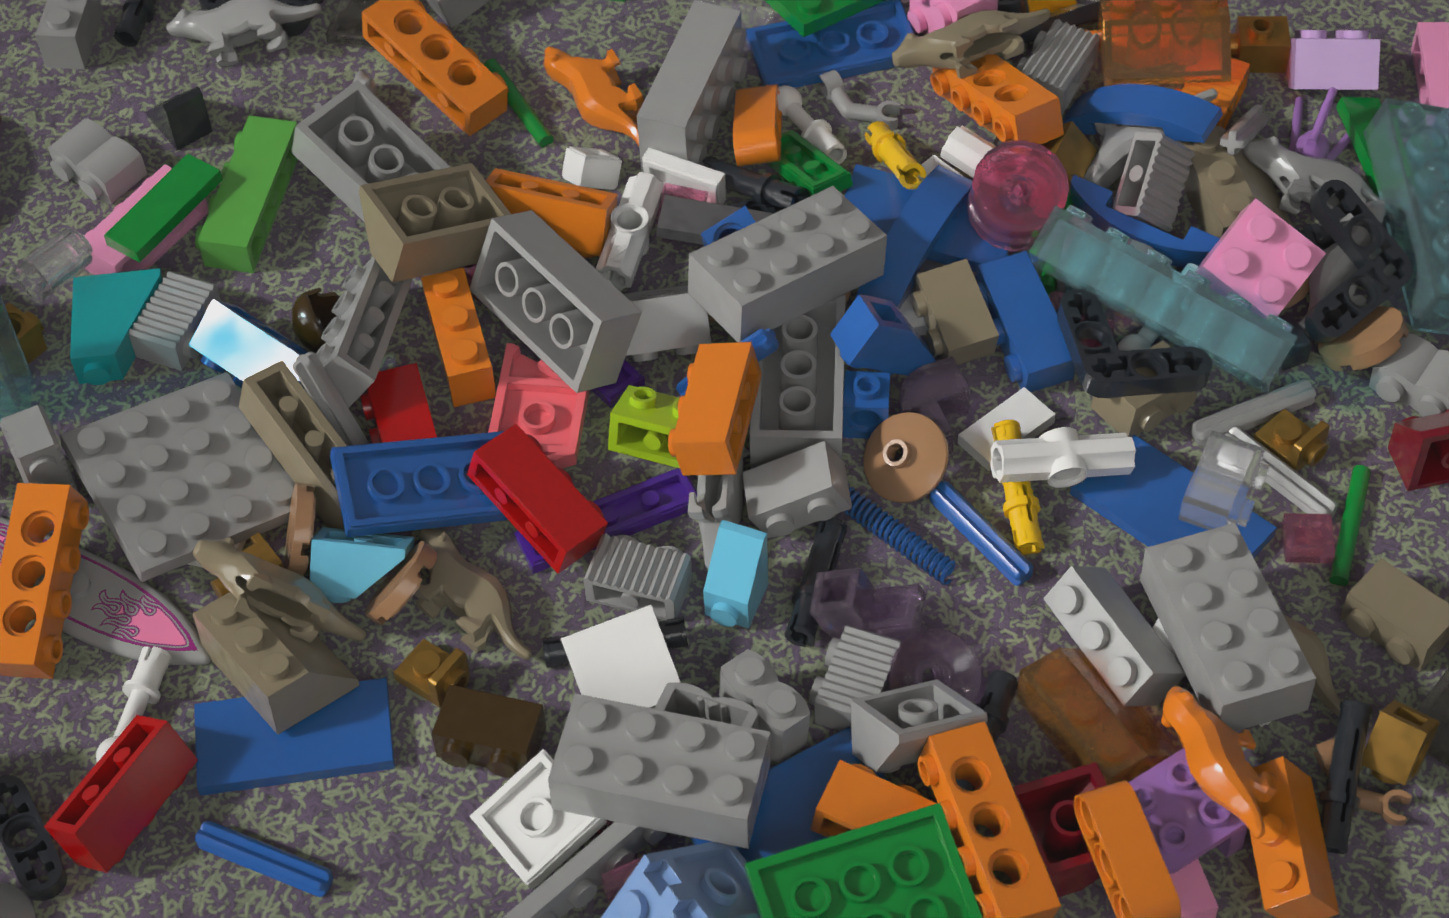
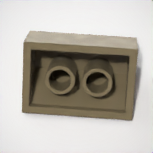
M1215 126L1204 143L1177 141L1191 149L1195 154L1191 158L1193 164L1189 166L1188 180L1183 184L1187 197L1204 232L1221 238L1240 212L1255 198L1294 228L1287 212L1279 209L1281 200L1268 174L1253 165L1243 155V148L1236 155L1231 156L1227 154V147L1220 146V139L1227 132L1226 129Z
M472 163L360 185L359 189L370 252L392 283L477 264L491 219L511 214Z
M231 592L192 613L201 644L210 656V659L277 735L360 686L358 679L318 636L311 643H308L290 635L289 631L292 626L279 618L270 616L258 609L257 616L254 618L235 611L234 606L237 598Z

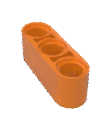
M778 84L736 89L733 146L737 166L780 161L782 111H779L777 95L780 94Z
M1124 780L1076 795L1074 798L1075 815L1116 918H1181V905L1177 891L1138 797L1130 783Z

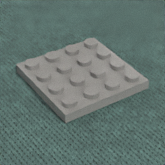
M228 372L60 434L61 446L141 582L196 561V558L193 556V550L200 540L232 538L235 545L250 539L251 536L258 532L262 534L288 523L295 483L239 409L241 393Z

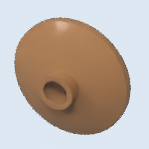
M912 412L893 415L877 426L866 444L863 465L867 481L877 494L892 502L910 503L920 500L938 486L946 472L949 459L948 443L941 428L930 418ZM902 447L903 456L899 461L895 462V454Z

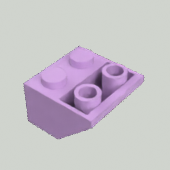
M1295 30L1294 38H1290L1291 49L1286 69L1288 88L1330 89L1335 87L1337 90H1378L1380 39H1368L1369 31L1336 30V38H1326L1327 30Z

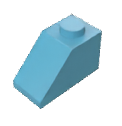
M722 520L718 528L703 590L705 615L711 617L713 621L722 626L733 627L739 625L749 628L769 584L767 533Z
M322 527L312 538L310 581L324 593L330 602L344 603L350 601L351 598L356 599L405 559L414 546V537L391 534L346 537L344 529Z

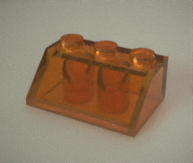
M1099 0L1098 35L1100 36L1099 48L1104 86L1231 81L1230 12L1227 0Z
M1060 647L1020 670L1016 699L1072 769L1096 762L1107 785L1124 780L1130 782L1178 752V749L1142 706H1123L1081 649Z

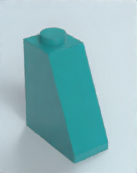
M160 268L73 277L70 360L79 384L103 385L109 381L124 379L136 358L129 338V330L133 328L134 322H137L138 316H141L142 309H146V304L150 303V298L154 296L155 290H158L159 284H162L163 275Z

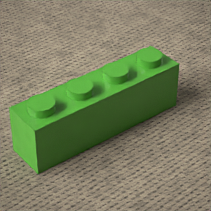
M249 115L243 131L237 133L230 162L224 164L222 169L223 181L218 192L213 193L210 197L208 216L204 225H199L196 231L195 246L201 252L205 267L254 273L298 162V158L292 154L297 122Z

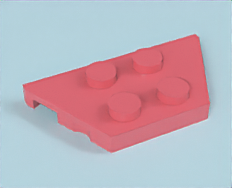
M507 343L488 433L505 431L514 424H517L526 434L532 435L537 439L543 449V453L556 467L563 469L576 465L589 390L576 393L542 360L536 362L521 354L519 346Z

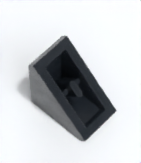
M199 86L182 92L145 111L147 116L177 151L213 132L204 97Z

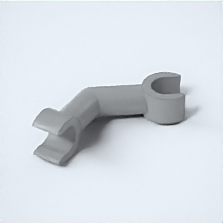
M836 70L820 75V78L825 83V86L819 88L828 101L832 100L844 118L867 122L882 121L891 130L898 128V119L885 115H899L901 104L892 100L883 101L878 106L853 103L845 92L843 81Z

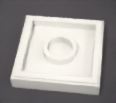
M652 605L561 638L581 695L653 709L667 683H681Z
M544 749L470 815L471 819L531 889L541 884L607 823L604 819L552 809L548 777L554 759Z

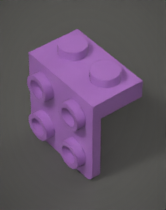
M1184 748L1129 782L1138 797L1170 874L1179 871L1215 847L1226 858L1242 849L1248 829L1247 826L1236 815L1210 799L1201 790L1190 773Z

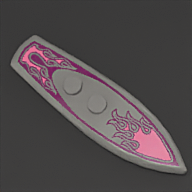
M1 516L0 564L10 521ZM47 534L44 537L43 542L47 541L51 537V535ZM79 547L81 554L80 567L77 573L73 575L70 590L72 608L70 615L65 618L62 632L90 646L134 660L139 659L143 647L149 646L151 650L153 647L166 650L172 657L169 665H207L211 662L210 656L201 644L195 627L166 595L146 581L141 582L138 576L117 564ZM45 574L36 580L34 587L43 581Z

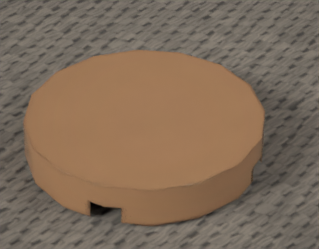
M1378 306L1337 340L1331 343L1318 342L1317 346L1322 360L1328 368L1334 371H1342L1341 366L1351 365L1352 370H1362L1379 364L1395 354L1402 346L1400 339L1402 337L1407 338L1409 330L1401 311L1393 307Z
M296 482L292 493L287 525L285 569L303 576L307 572L309 558L304 554L305 549H308L310 545V539L312 540L316 497H314L315 487L313 484Z
M424 540L417 543L405 559L393 568L377 589L365 610V616L378 626L383 625L390 617L393 618L421 586L420 583L423 579L419 572L422 567L425 566L429 570L435 565L438 557L437 551Z

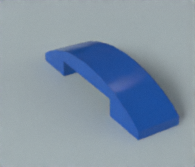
M1117 84L1100 87L1081 95L1070 107L1062 119V123L1073 121L1080 131L1087 135H1095L1097 133L1094 123L1162 127L1164 134L1175 141L1204 143L1223 113L1220 107L1178 90L1145 84Z
M936 166L912 194L887 233L884 275L861 285L855 299L861 294L890 300L900 310L915 286V276L951 218L956 219L976 188V182L942 166Z
M1076 175L1070 181L1073 204L1092 227L1111 241L1133 239L1152 247L1151 260L1185 268L1189 263L1199 266L1220 239L1191 226L1184 240L1112 209L1113 191Z

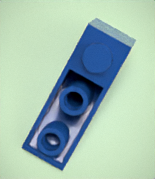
M859 294L830 333V336L840 350L841 358L851 367L888 372L890 375L895 373L912 376L922 381L928 379L946 383L949 379V376L932 354L927 344L890 300Z

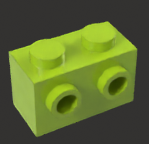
M629 385L610 412L608 450L680 469L676 457L671 456L668 447L669 432L671 429H675L679 417V397L655 392L648 387Z

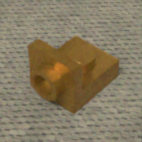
M1284 408L1254 434V439L1298 472L1306 464L1311 467L1315 466L1325 456L1329 447L1326 441L1330 425L1321 420L1311 429Z
M424 638L394 671L397 682L439 708L443 704L449 685L465 688L470 674L464 651L455 648L451 654H448Z

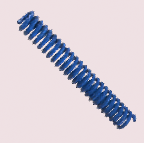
M849 487L850 498L853 502L851 503L852 508L850 512L848 510L845 511L847 516L856 520L858 524H861L863 528H867L869 532H873V535L878 536L879 540H884V543L889 544L890 548H895L896 552L906 556L907 560H912L913 564H917L918 568L923 569L925 573H929L930 577H935V580L940 581L941 585H948L952 581L951 579L944 581V578L953 572L956 566L955 560L950 561V556L945 557L944 552H939L938 548H933V544H928L927 540H922L921 535L916 536V531L911 532L910 527L905 528L904 523L899 524V519L894 520L893 515L888 516V511H883L882 507L877 508V503H872L871 499H866L865 495H860V491H855L854 487Z

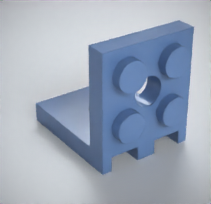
M709 842L645 854L601 918L761 917L744 870L745 863H747L735 846Z

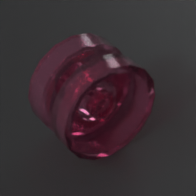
M1024 140L1004 142L989 150L976 166L967 201L969 220L979 237L996 248L1012 252L1033 249L1047 241L1058 227L1070 189L1066 169L1054 153L1041 144Z

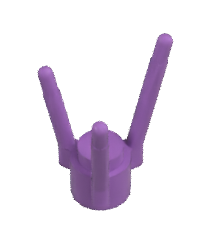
M1335 87L1329 89L1313 129L1301 136L1304 100L1300 96L1295 99L1289 150L1304 156L1335 160L1351 142L1346 133L1330 150L1328 138L1321 133L1337 93Z

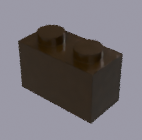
M449 685L431 733L436 756L454 767L463 768L467 767L468 764L488 768L490 772L497 776L511 778L538 754L546 730L543 704Z

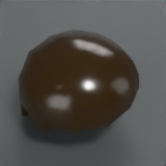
M321 288L312 289L297 297L291 314L295 335L305 348L315 353L326 343L321 339V336L328 324L337 316L332 313V309L340 298L335 292L319 293L322 291Z

